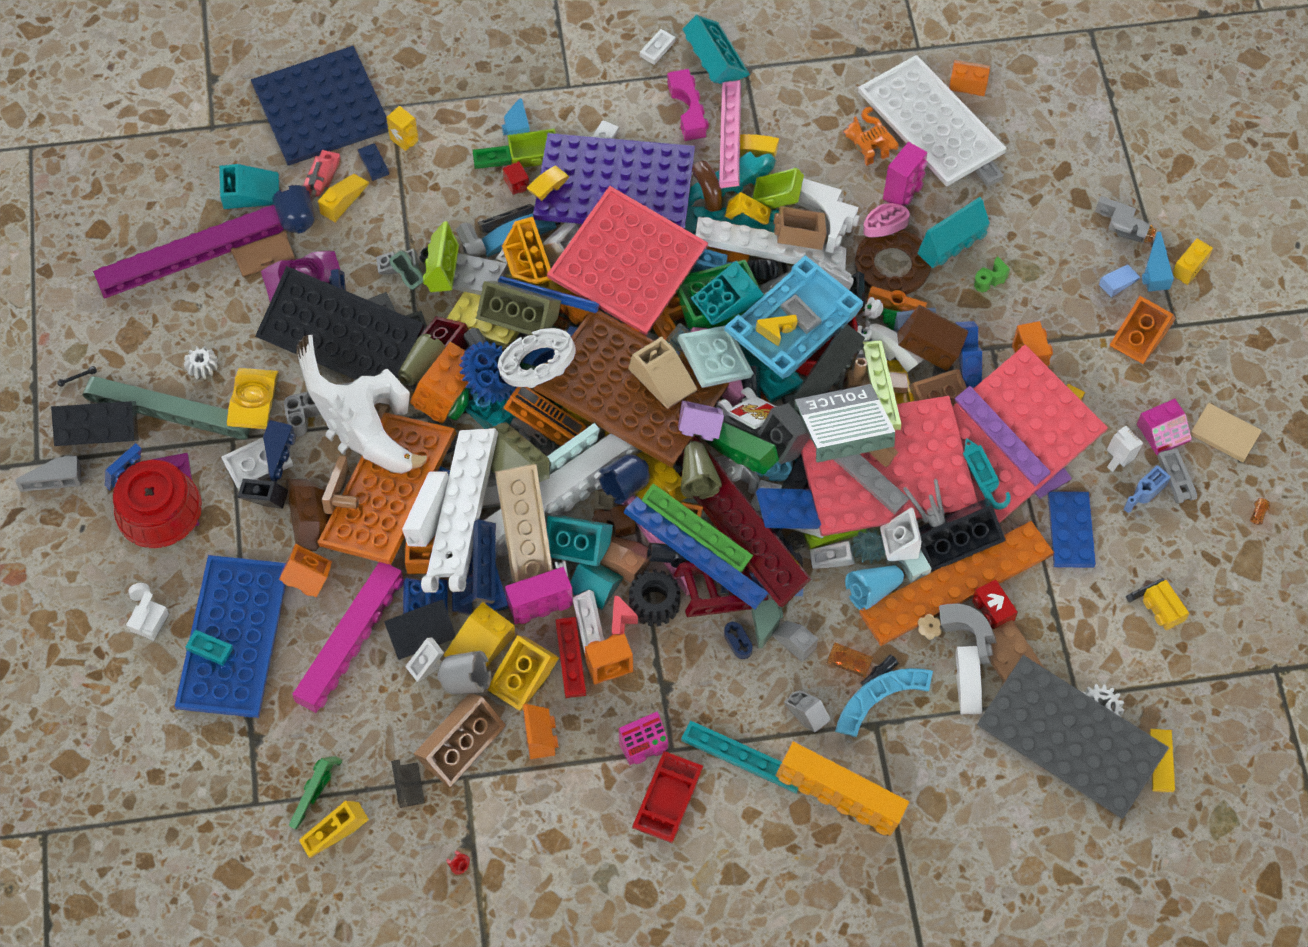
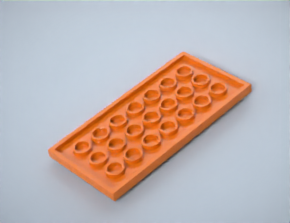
M385 412L380 421L388 436L409 452L427 456L426 463L419 468H414L401 474L390 472L364 459L362 456L342 494L358 497V508L335 507L317 543L323 548L391 565L405 538L402 528L430 471H438L456 435L455 428Z

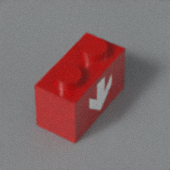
M996 579L975 589L972 599L976 609H980L992 629L1010 620L1015 621L1018 611Z

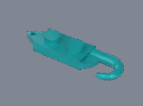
M966 438L963 456L979 489L994 509L1001 510L1006 508L1011 500L1010 493L1006 492V500L1003 503L995 501L992 492L998 488L999 479L982 446H978Z

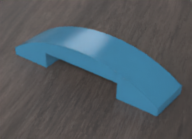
M533 214L512 220L486 235L482 239L486 249V256L490 257L501 252L502 245L514 222L533 217ZM534 220L539 235L557 228L553 221Z

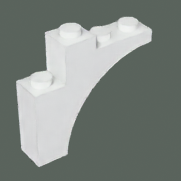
M803 178L799 201L795 204L808 211L825 213L828 237L826 252L833 253L836 246L839 247L841 244V235L844 236L846 232L851 233L853 226L857 227L860 218L857 215L859 207L843 203L841 189Z

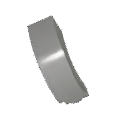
M964 604L940 605V619L944 631L966 630L976 636L978 656L982 665L990 664V656H993L991 644L997 642L987 619L978 610Z

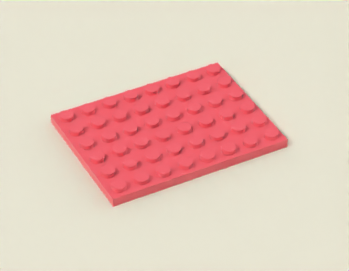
M1026 345L1021 347L979 383L974 390L1051 472L1048 477L1035 487L958 403L952 407L964 452L966 438L978 446L981 445L999 479L998 488L992 492L995 501L1003 503L1006 500V492L1010 493L1011 500L1009 505L1001 510L994 509L999 524L1108 430V427ZM969 469L977 502L982 501L985 497Z
M950 396L897 404L901 420V430H895V444L893 448L899 453L892 463L886 468L869 452L861 453L860 455L906 496L907 494L903 488L907 487L926 514L927 509L932 507L929 495L933 496L935 504L938 506L934 479L938 480L944 515L977 503L969 468L963 456L964 449ZM810 438L808 439L801 451L809 488L821 522L819 527L821 536L883 526L911 507L914 509L916 520L923 519L910 499L894 515L833 459L817 463L816 447Z

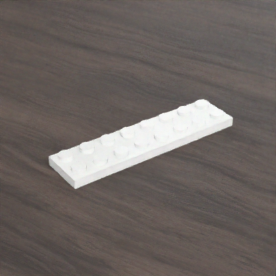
M698 217L695 235L708 242L709 247L790 264H796L806 255L817 265L819 261H827L833 264L835 269L845 271L846 248L842 246H836L834 252L830 253L826 252L827 244L825 243L822 250L777 243V235L765 229L759 230L746 225L740 226L727 221L721 222L708 217Z

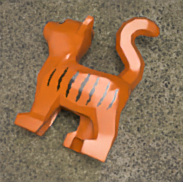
M872 107L864 108L861 116L867 123L875 124V127L862 132L858 118L855 116L853 122L843 131L844 137L852 140L857 150L865 156L866 166L874 163V149L879 148L881 151L880 157L885 159L889 157V150H898L899 146L895 138L882 125V122L878 118L868 115L873 111Z

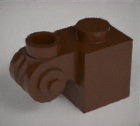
M616 505L609 511L604 509L594 511L592 521L613 525L615 537L621 538L636 534L634 520L624 514L625 508L628 505Z

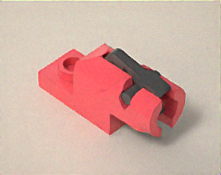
M322 150L320 156L315 157L303 185L310 195L313 190H316L315 196L318 197L325 187L329 188L341 159L340 154Z

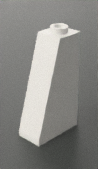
M430 471L402 528L408 546L426 547L436 534L449 479L447 472Z

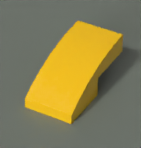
M554 166L537 177L527 189L543 201L553 189L557 191L567 181L569 176L557 166Z

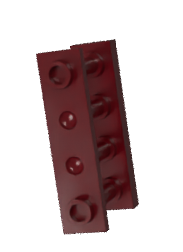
M689 561L679 564L674 572L675 578L685 577L691 601L685 609L687 618L745 611L752 608L729 590V596H719L713 578ZM746 565L741 573L752 580L749 568ZM703 574L710 598H699L693 575Z

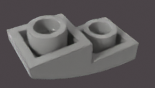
M414 248L405 251L411 256L414 266L419 268L417 252ZM394 251L376 257L378 273L380 275L398 273L393 269L389 258L395 255Z

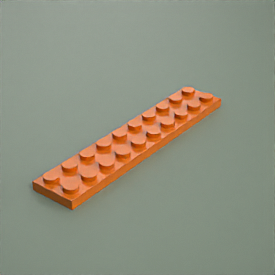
M1030 521L1005 534L1006 541L941 567L885 596L870 609L866 610L865 607L862 608L864 610L860 609L859 614L879 645L882 646L918 627V620L921 617H925L927 614L933 615L934 618L939 616L940 605L962 604L973 598L975 589L995 579L1000 584L1053 556V550L1034 523Z

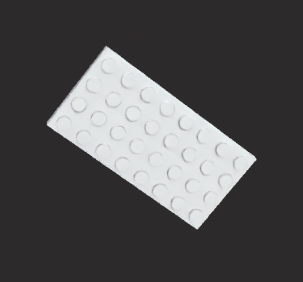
M917 55L858 87V93L906 144L909 141L928 152L927 166L946 187L1006 153V147Z

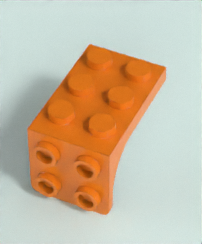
M451 341L421 378L410 400L411 405L417 410L424 412L439 423H444L451 408L468 384L467 381L461 380L465 375L459 373L463 369L459 364L462 362L460 358L464 355L465 350Z

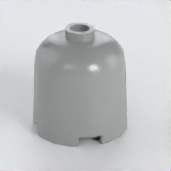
M482 651L447 656L441 662L437 674L438 680L441 682L444 690L450 694L483 693L484 689L489 688L491 682V671H487L485 663L488 662V658Z

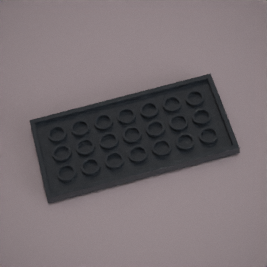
M286 266L255 337L297 355L299 341L302 340L303 336L312 335L317 364L355 380L360 376H377L383 370L388 369L399 380L398 372L417 338L421 335L425 324Z

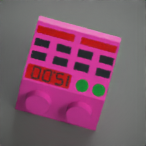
M1176 399L1142 412L1137 422L1138 428L1157 456L1160 452L1174 449L1192 440L1186 414Z
M658 711L619 728V745L629 765L634 763L641 764L652 755L659 756L668 749V739Z

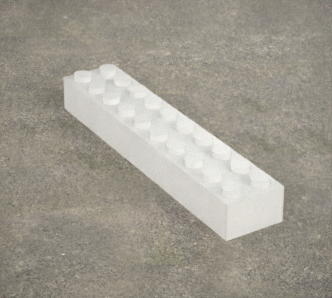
M610 433L552 473L550 479L539 483L545 523L547 524L548 516L560 515L564 511H570L580 500L584 501L590 496V493L596 489H601L599 478L602 475L599 473V470L625 455H637L642 451ZM500 509L484 520L496 523L495 559L503 557L508 553Z

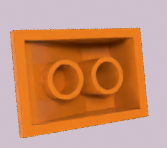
M1139 296L1109 346L1144 364L1164 338L1176 318L1171 312Z

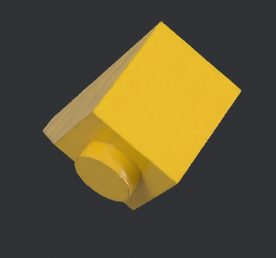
M352 174L333 185L318 200L320 214L336 222L369 185V182L356 174Z
M344 801L301 837L299 841L308 857L311 858L354 833L369 818L359 802Z

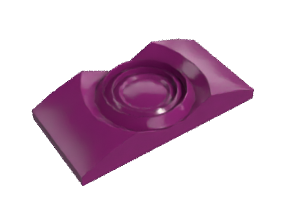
M335 251L311 252L303 258L296 260H281L261 270L269 301L271 302L286 266L330 284L329 276H331V270H340Z

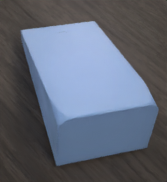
M1125 265L1103 276L1100 279L1099 285L1112 298L1138 281L1140 276L1129 265Z

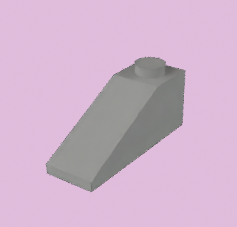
M65 455L58 457L16 479V484L20 492L81 486V464L77 456Z

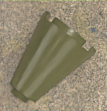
M422 334L417 338L398 372L399 380L402 384L413 386L421 380L446 348L439 339L433 340L429 338L431 336L429 334Z
M697 441L690 442L684 449L681 493L689 499H693V496H699L700 499L712 497L719 492V487L722 486L721 480L704 444Z

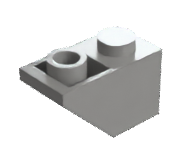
M801 690L793 692L784 701L786 707L801 724L814 732L831 720L821 700Z

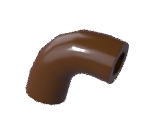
M698 161L693 165L692 173L701 186L704 207L710 212L719 211L723 208V197L718 178L707 161Z

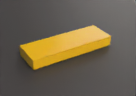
M1150 729V736L1169 747L1151 775L1152 791L1174 792L1172 730Z

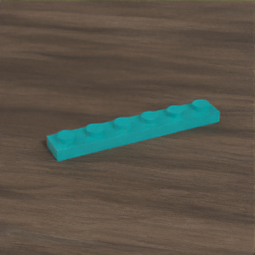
M690 720L681 738L682 742L789 791L798 793V787L792 784L786 785L776 777L782 763L781 761Z

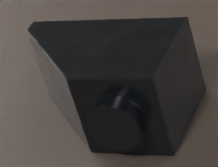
M243 478L237 497L265 507L283 509L288 489L273 481Z

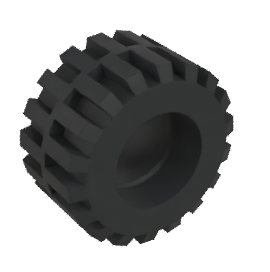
M653 569L651 573L648 570L644 571L643 576L639 574L637 575V580L633 579L629 588V605L638 618H640V623L648 622V626L653 624L661 626L662 622L667 624L669 623V618L673 620L676 617V613L679 612L681 597L678 582L673 580L671 574L667 576L666 571L661 570V573H658L657 569ZM650 592H659L666 599L662 603L651 604L645 601L643 597Z

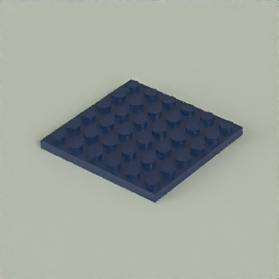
M354 45L251 79L252 86L287 166L319 156L322 150L331 152L389 132L387 116Z

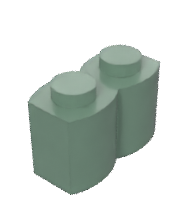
M400 250L389 258L391 266L396 272L401 274L402 280L407 287L413 290L423 283V272L414 266L413 260L407 252Z

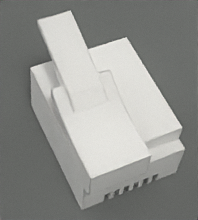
M1127 426L1114 434L1107 448V451L1113 456V459L1107 466L1112 472H1114L1119 464L1124 467L1135 460L1143 444L1133 432L1131 433Z
M145 591L139 606H135L126 626L131 632L154 641L169 613L166 607L150 601L153 594Z

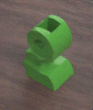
M997 256L994 261L993 271L981 268L976 273L975 289L979 292H986L990 289L991 285L996 287L1000 283L1004 284L1009 276L1010 268Z

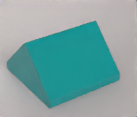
M580 563L577 565L570 582L572 594L577 596L587 590L593 591L597 608L603 610L624 577L601 564L593 566Z

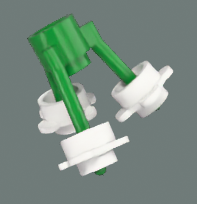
M870 297L863 308V316H866V327L863 328L864 334H867L866 330L874 325L868 320H875L880 315H883V322L888 325L886 327L894 330L896 314L901 311L885 309L880 300H874L873 297Z

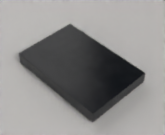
M443 599L384 621L398 660L414 655L427 638L432 637L440 645L456 637Z

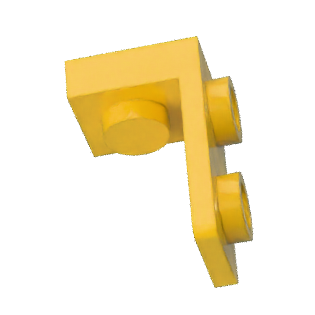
M740 192L728 201L725 217L732 219L744 213L766 225L769 222L771 208Z

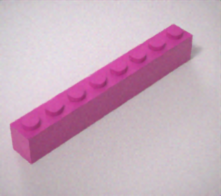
M379 562L294 690L292 695L296 703L317 713L319 708L325 706L328 694L331 690L334 691L336 689L341 674L347 672L350 666L349 662L353 656L356 657L361 649L360 645L369 638L372 632L371 628L380 621L383 614L382 611L391 604L395 591L400 590L404 579L401 570L386 563Z

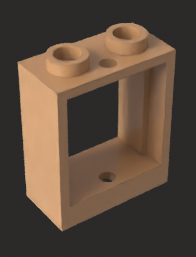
M780 206L779 213H775L774 224H776L774 235H777V243L822 250L826 238L825 213Z

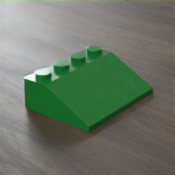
M746 260L737 261L758 286ZM732 263L688 274L677 290L683 315L690 331L693 327L710 329L726 326L737 315L742 316L747 311L745 310L712 325L691 299V297Z

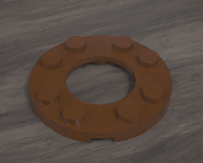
M900 230L896 233L880 237L866 236L859 244L855 256L856 272L864 274L865 285L871 289L874 286L890 292L900 290L906 295L918 290L926 282L931 266L917 254L922 240L906 230ZM884 249H899L910 257L911 269L902 277H887L881 274L875 267L874 260L877 254Z

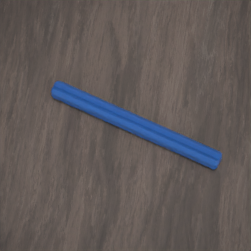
M499 277L498 282L559 299L561 304L593 313L598 312L599 303L511 278Z

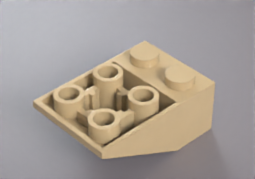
M663 337L658 338L632 354L628 369L667 409L697 391V387L675 349Z

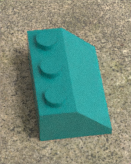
M562 515L548 516L546 530L551 558L599 566L610 546L613 525Z

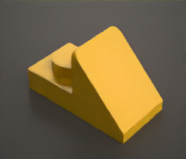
M789 315L758 319L755 326L756 332L779 346L781 341L780 332L789 333L795 330L798 322L797 316Z

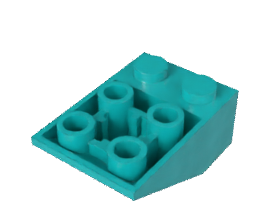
M241 164L219 165L220 198L223 209L274 205L272 198L279 190V172Z
M735 261L691 297V299L709 322L714 325L751 308L764 294L739 263Z
M472 399L465 409L484 429H489L505 422L510 425L512 420L517 418L504 409L509 399H504L501 403L498 400L495 403L490 401V405L485 408L477 406L474 399Z

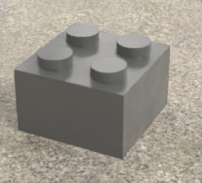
M787 403L771 409L756 437L775 445L779 458L778 462L783 464L798 458L810 435L801 416Z

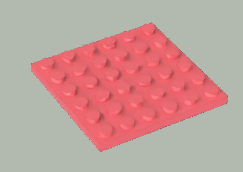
M609 186L547 273V278L581 298L599 303L600 309L647 336L707 248L708 242Z

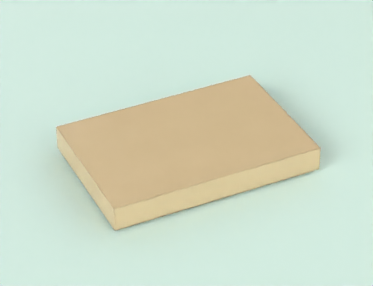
M1208 403L1190 434L1244 463L1262 430Z

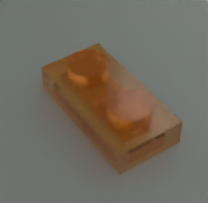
M834 642L827 659L828 664L866 678L873 661L872 656Z

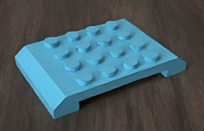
M805 255L792 266V271L742 316L737 315L725 326L724 331L783 379L789 377L830 340L843 325L852 320L862 308L863 301ZM796 294L822 322L808 334L798 325L792 332H780L781 341L779 346L756 332V322L758 319L788 316L781 309V304Z

